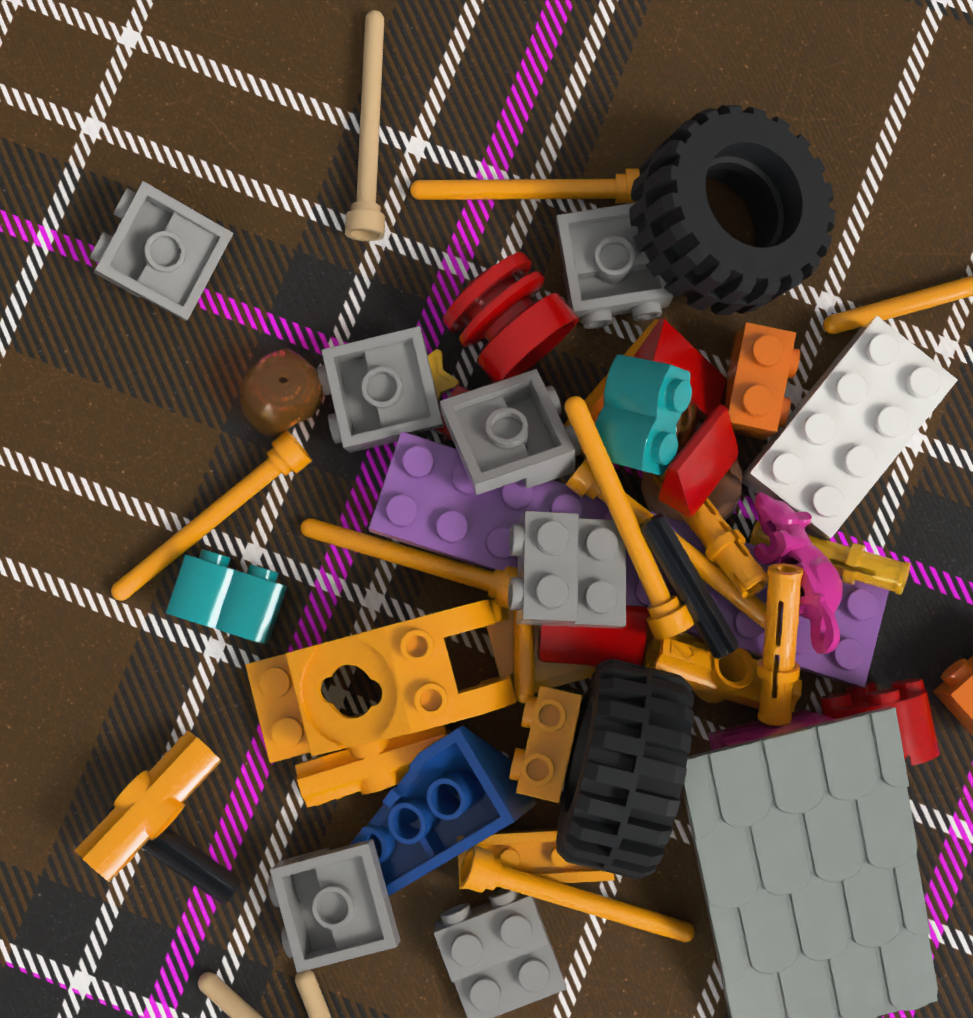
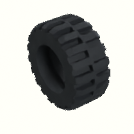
M721 105L718 109L708 108L698 112L690 120H686L645 159L639 168L640 176L633 182L631 199L636 201V203L629 208L631 226L638 229V234L633 237L638 252H645L650 261L646 264V267L655 278L657 275H660L667 283L664 289L676 298L684 295L688 298L686 304L700 311L710 306L711 312L716 315H730L735 311L740 314L754 311L800 285L803 280L810 277L820 266L821 258L827 254L831 244L832 236L827 233L834 229L835 210L829 209V203L833 201L834 195L831 183H825L822 176L826 169L819 157L813 158L807 149L811 144L802 134L797 136L792 134L788 130L790 124L779 117H774L773 119L766 118L767 111L748 106L742 112V107L739 105ZM706 178L724 183L744 200L755 224V247L736 240L718 223L708 203Z
M612 658L597 664L595 673H593L590 680V686L586 692L584 705L577 724L560 805L556 850L566 862L634 879H641L655 872L657 864L661 862L664 855V848L669 842L675 816H677L692 741L691 728L694 722V712L692 711L694 694L691 692V685L681 675Z

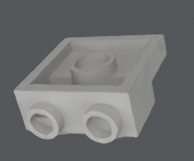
M142 181L137 192L129 188L125 190L113 215L122 219L113 236L103 231L89 257L98 263L93 273L136 297H142L187 321L234 233Z
M635 203L556 216L568 305L579 317V321H583V327L586 329L608 326L613 323L612 316L632 313L634 321L657 318L662 315L661 308L669 307L673 295L664 289L667 283L660 275L654 278L646 267V264L650 261L645 252H638L633 238L638 234V229L631 226L629 208Z
M420 326L322 350L325 365L318 366L317 371L324 395H332L335 413L328 415L331 434L335 444L342 443L343 448L349 453L398 442L397 438H399L401 431L413 435L444 427L423 332Z
M537 369L440 401L442 416L476 495L523 480L526 489L575 472V456L581 455L580 443L571 425L564 427L559 417L562 410L558 395L552 385L545 387Z
M525 511L518 519V524L511 525L509 535L510 556L518 557L517 577L510 578L508 587L509 610H517L516 624L619 629L625 627L626 547L614 520L579 518V514Z
M373 839L330 850L328 847L281 860L270 869L271 876L268 879L269 895L273 905L280 907L284 922L281 933L283 948L289 958L293 957L297 973L392 949L399 945L401 940Z
M501 888L489 895L490 902L472 909L469 903L454 906L441 913V921L435 922L434 935L451 982L455 983L467 1018H494L567 990L564 977L534 897Z

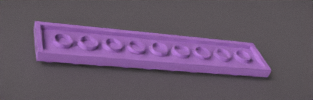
M401 431L369 526V532L495 571L496 569L505 570L508 565L517 567L518 557L510 556L509 535L511 525L518 524V519L525 511L579 514V518L613 520L607 504L597 496L594 500L586 494L581 498L565 484L554 480L526 489L523 480L476 495L457 449ZM666 517L672 529L705 555L706 548L687 523ZM745 542L744 545L750 551V554L767 573L768 566L772 564H762L754 555L755 545ZM626 549V605L648 607L651 603ZM652 553L670 595L677 596L675 590L673 589L668 578L666 577L661 566L659 565L654 554ZM855 581L854 585L842 582V600L834 614L840 632V641L837 648L828 654L816 653L811 644L810 620L799 616L795 661L800 665V670L855 688H864L889 590ZM704 582L739 642L738 648L763 658L765 629ZM765 583L767 586L755 594L764 603L767 602L768 583ZM783 607L781 611L780 635L782 634ZM695 625L684 631V633L702 638Z

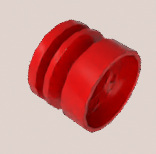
M524 252L510 255L478 275L466 286L443 317V323L450 332H458L464 329L459 337V342L464 348L471 347L485 339L488 340L489 343L477 358V364L493 383L528 371L553 350L579 321V317L558 293H552L536 302L533 300L542 287L545 277L541 272H533L526 276L532 262Z

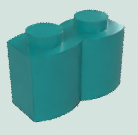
M619 354L616 356L605 384L604 407L595 423L612 463L663 476L677 453L676 424L682 412L687 409L691 401L692 387L689 371L671 364Z
M201 549L199 558L185 554L166 613L245 639L269 644L287 586L276 583L279 573L252 564L249 565L247 573L228 568L230 557Z

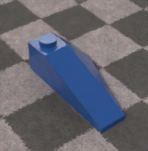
M464 726L457 728L418 753L409 765L410 769L399 784L391 789L382 801L384 804L351 843L355 844L373 839L388 896L512 824L537 804L533 797L516 793L518 781L509 779L512 765L511 760ZM457 836H464L457 841Z

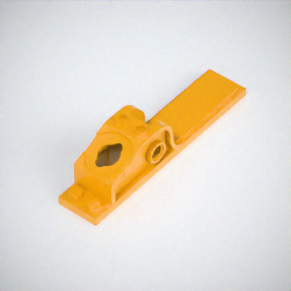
M487 599L245 664L269 762L273 763L311 753V756H316L370 742L412 734L482 715L517 702L514 692V610L498 606L496 599ZM534 625L535 693L539 692L540 686L553 688L592 677L596 666L540 661L538 658L540 625ZM647 625L645 649L652 635L649 625ZM486 626L499 677L480 681L479 685L458 691L444 637ZM684 632L678 634L680 636L705 643L702 638ZM344 665L359 667L371 680L379 683L382 689L381 701L377 705L371 706L364 715L360 713L346 716L338 711L334 704L328 702L322 695L321 685L323 681L328 677H332L335 671Z

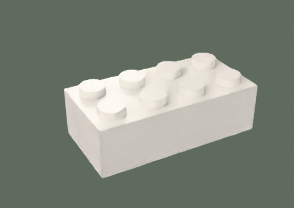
M876 316L857 331L789 415L785 427L778 429L742 473V483L756 494L763 492L774 499L785 502L795 512L810 513L812 519L811 523L805 527L806 533L825 540L831 539L958 379L880 317Z

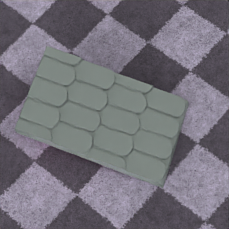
M887 706L839 719L802 709L792 713L791 723L787 725L773 726L758 720L707 733L711 751L688 756L687 772L682 789L729 1018H876L900 1010H916L929 1003L938 1001V986L928 935L931 933L916 854L918 846L907 789L909 781L896 707Z

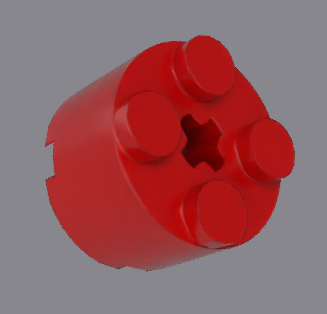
M922 678L896 681L891 683L892 688L877 690L876 683L874 682L866 683L864 688L847 686L843 693L820 697L822 715L834 719L887 706L896 707L904 758L907 759V756H909L911 766L928 762L940 755L928 694L924 688Z

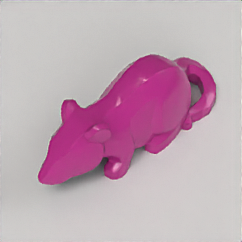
M758 492L755 497V510L758 514L762 531L770 538V546L764 543L757 544L754 547V555L762 564L785 563L793 564L803 569L799 616L810 620L811 644L816 653L828 654L837 648L840 641L839 627L834 615L842 600L843 592L839 573L829 559L812 544L805 531V527L811 523V514L808 512H795L785 502L774 499L763 492Z

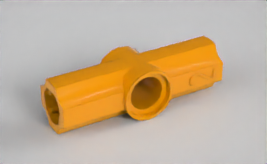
M653 634L651 635L649 644L644 651L643 666L681 675L691 685L697 696L708 703H718L726 699L759 709L761 678L756 674L758 660L753 659L747 650L737 648L731 654L716 659L705 643L680 635L663 640H655ZM800 679L793 682L791 713L794 712L795 705L801 697L802 680Z
M445 725L412 734L344 748L297 763L295 765L297 782L307 808L315 805L318 806L334 799L337 800L361 791L362 795L370 794L399 784L410 769L409 765L418 753L448 735Z
M187 731L150 771H143L127 785L115 800L113 805L115 808L74 851L90 867L110 882L133 859L149 839L151 841L156 839L176 819L185 807L183 802L221 762L220 758L198 737Z

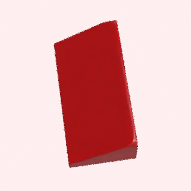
M660 318L633 357L671 364L689 371L692 396L686 410L695 418L706 420L716 406L719 407L721 404L726 378L665 319Z
M720 404L719 407L716 406L671 462L658 494L660 496L658 500L687 517H693L738 458V445L727 407Z
M626 605V626L621 629L540 625L538 658L540 661L548 663L597 666L600 662L612 658L642 666L648 625L646 619L649 616L647 607Z

